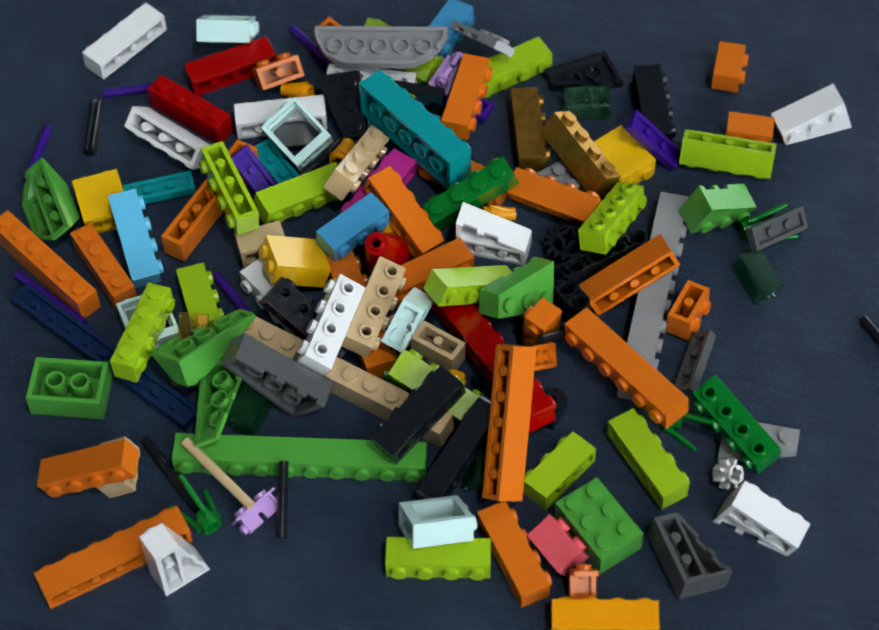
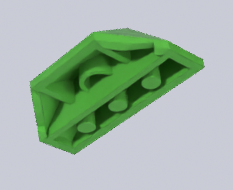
M40 158L25 171L26 182L23 189L22 207L32 232L42 241H55L73 226L80 218L67 183L45 159Z

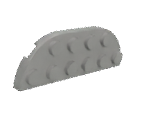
M315 26V36L319 49L325 57L340 66L348 68L405 69L417 67L434 58L446 43L448 27Z

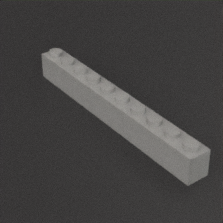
M660 192L650 240L661 233L675 257H681L684 243H680V239H685L687 225L684 224L679 209L687 201L688 196ZM679 266L638 291L627 344L656 370H658L659 359H655L656 353L661 354L664 340L659 339L660 334H665L667 319H664V315L670 312L672 300H668L669 294H674L676 284L672 277L673 275H678ZM617 389L618 398L632 400L626 392L623 393Z

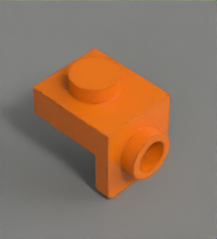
M577 563L576 568H568V597L572 599L596 598V576H599V571L596 568H592V564Z

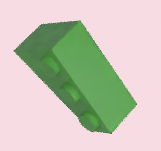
M534 256L529 259L530 262L526 265L514 268L511 274L506 277L501 276L481 288L479 313L500 319L524 314L530 306L534 307L542 297L553 304L554 261Z

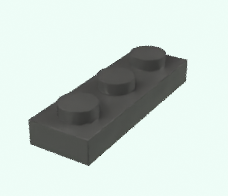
M803 206L793 207L746 228L751 251H759L808 229Z
M711 330L692 334L674 384L686 396L692 395V392L699 388L716 335Z

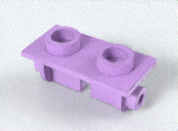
M456 52L451 56L447 55L428 85L445 88V95L447 96L454 84L463 54Z
M273 487L268 492L263 489L253 498L255 505L250 510H247L244 506L234 514L237 519L231 525L234 526L238 522L241 525L239 531L243 535L252 534L264 522L258 515L260 512L268 519L277 511L278 495L274 497L271 494L275 488Z

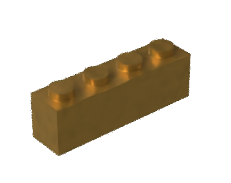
M538 87L511 88L510 104L518 168L524 170L527 167L536 172L546 168V162L550 161V148H545V144H548V141L540 132L546 124L545 113H541L540 110L544 108L543 96L538 95Z
M570 111L554 112L540 131L586 192L590 190L597 193L600 197L607 196L621 178L615 166L603 155L601 148L589 137V133L578 123L574 114Z

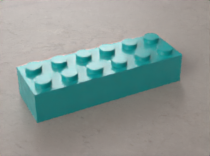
M380 69L359 83L361 113L406 154L416 160L442 186L447 189L451 184L455 182L460 183L471 173L472 164L471 147L466 141L458 138L451 128L443 125L435 114L427 111L420 101L412 98L405 88H401L390 75H386Z

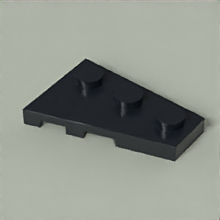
M606 50L544 69V75L553 91L623 87V80Z
M360 70L315 76L343 137L351 140L360 139L367 131L366 118L361 113Z

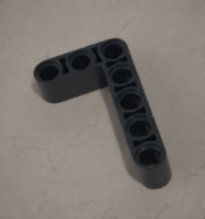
M643 230L630 231L622 235L617 240L616 245L606 255L587 251L554 266L553 303L562 310V313L569 320L586 307L591 311L590 299L580 288L579 284L648 241L647 233Z
M481 395L473 403L414 494L416 500L451 496L488 440L490 398Z

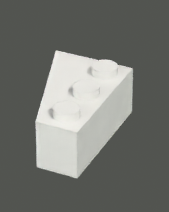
M465 202L462 203L456 221V239L460 237L473 256L525 265L531 247V229Z

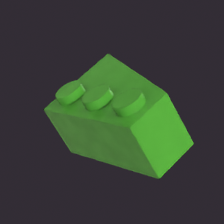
M728 184L724 186L725 189H719L718 185H712L711 189L708 190L704 186H698L681 206L679 212L691 234L700 231L701 233H706L715 227L725 228L731 223L737 221L739 223L740 221L750 219L751 213L757 206L745 184Z

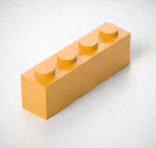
M560 597L552 599L551 630H660L659 600H651L649 598L625 600L619 597L612 598L611 600H599L595 597H587L585 599Z

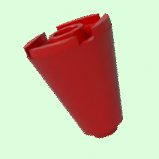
M374 232L365 240L364 264L370 273L379 256L402 265L410 261V249L405 240L395 233Z

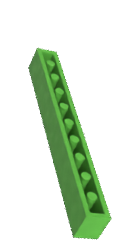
M176 433L172 454L175 472L183 474L197 472L212 475L181 445L182 441L187 437L195 442V434ZM220 435L218 441L199 447L222 471L233 476H240L242 474L259 477L267 475L278 476L279 461H289L288 478L292 476H301L309 479L327 477L334 480L353 478L360 481L379 479L385 482L405 480L415 483L423 481L426 476L427 442H418L397 465L382 453L372 440Z

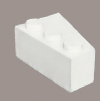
M834 84L771 113V116L775 118V127L785 145L852 128L845 103Z
M744 481L725 498L713 520L714 523L719 525L723 521L736 527L735 532L740 535L747 532L759 538L757 543L785 556L798 549L810 526V523L805 521L800 514L790 511L779 500L769 497L760 491L759 487L747 481Z
M163 523L147 529L143 535L139 536L149 572L165 596H168L210 570L196 548Z

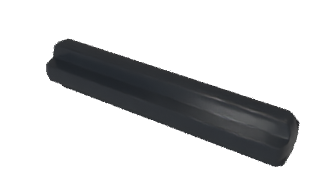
M93 99L90 105L83 148L84 154L87 156H94L97 152L104 108L103 101L100 99Z

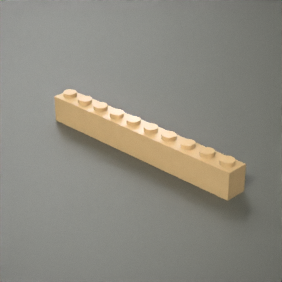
M258 317L241 334L246 333L254 337L256 340L294 361H297L300 355L297 353V350L303 341L302 339ZM336 357L331 370L323 375L324 378L334 383L331 393L386 421L390 418L394 408L402 405L408 399V392ZM447 412L422 439L442 448L454 430L453 415Z

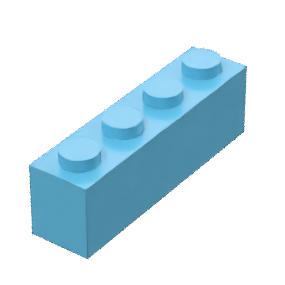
M136 188L108 195L133 285L135 288L146 286L148 282H161L160 273H164L161 259L156 260L154 252H157L158 249L155 238L149 237L148 231L152 230L149 217H144L142 210L146 209L143 196L137 195Z

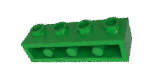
M504 157L500 159L495 158L480 171L475 170L471 172L460 183L455 182L451 184L447 191L442 194L431 196L427 203L423 204V207L435 227L442 231L457 221L463 202L480 208L520 184Z
M716 375L692 392V406L698 414L702 415L704 413L708 419L716 422L715 425L709 424V426L715 433L720 432L725 437L724 442L732 452L735 450L741 456L740 460L747 470L750 471L752 469L758 475L781 457V448Z

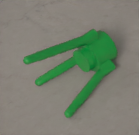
M783 203L756 217L740 221L739 229L742 237L748 239L746 228L774 215L776 212L786 208L788 204ZM794 234L786 239H798L799 235Z
M686 413L670 427L663 429V431L673 435L690 450L696 451V447L674 429H680L685 419L705 425H715L716 422L705 417Z
M180 474V480L200 509L195 515L197 518L196 522L180 510L183 518L194 527L198 534L202 531L206 535L215 532L221 526L222 518L218 514L208 490L204 489L203 494L209 509L203 505L184 475ZM173 504L169 505V508L175 507Z

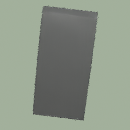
M308 122L283 124L273 132L286 148L298 146L305 148L319 135Z

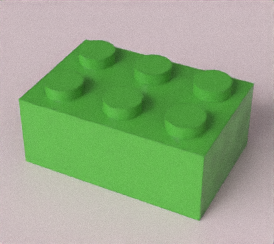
M36 357L26 394L30 413L35 415L104 420L113 381L109 362Z
M598 477L555 502V518L559 519L561 517L571 528L568 531L573 538L578 536L587 546L584 551L589 556V562L599 571V574L642 549L643 532Z

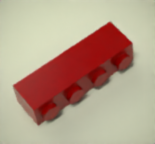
M266 36L250 43L186 63L184 68L186 79L193 93L201 96L253 78L251 69L257 67V62L269 59V62L277 60Z
M161 75L147 88L150 104L153 108L213 143L224 142L233 133L231 115L167 77Z

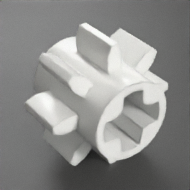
M719 459V464L713 467V481L720 482V489H736L738 487L737 484L744 479L743 466L736 465L737 459Z

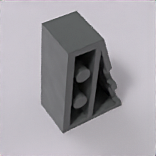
M678 512L653 519L647 535L678 600L726 587L733 571L728 566H723L715 557L716 553L711 548L708 549L698 539L699 535Z

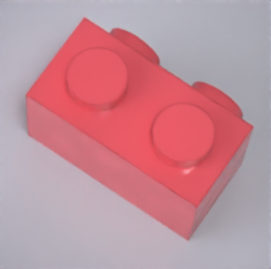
M549 514L527 536L555 570L567 578L568 568H576L577 563H584L589 558L588 554L584 551L587 546L578 536L574 538L568 532L571 528L561 517L556 519Z

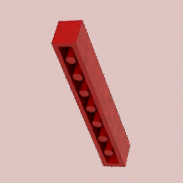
M433 302L431 306L433 312L452 336L466 343L465 352L493 386L496 344H505L502 335L499 332L496 333L492 328L490 320L479 313L477 304L438 307ZM538 379L533 381L529 433L555 420L556 403L551 395H546Z

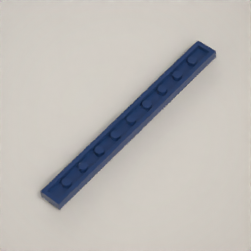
M29 283L11 297L12 304L88 360L109 362L114 379L183 430H186L196 421L198 406L147 369L142 372L138 383L115 377L110 360L116 347Z

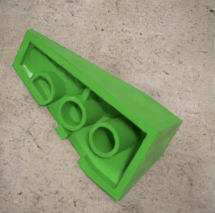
M238 309L214 320L211 327L202 329L198 327L191 330L193 334L182 340L177 336L151 351V354L174 382L186 387L196 385L224 356L230 340L240 336L256 318V315L253 312Z
M222 359L218 361L206 376L200 379L194 446L197 448L219 440L242 381L241 378L220 364Z

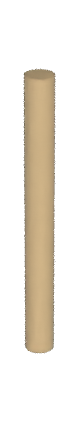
M189 437L182 441L181 445L247 510H250L255 505V502L199 447L194 446V442Z

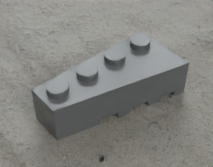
M246 333L230 340L220 363L294 418L324 408L334 384L332 381Z

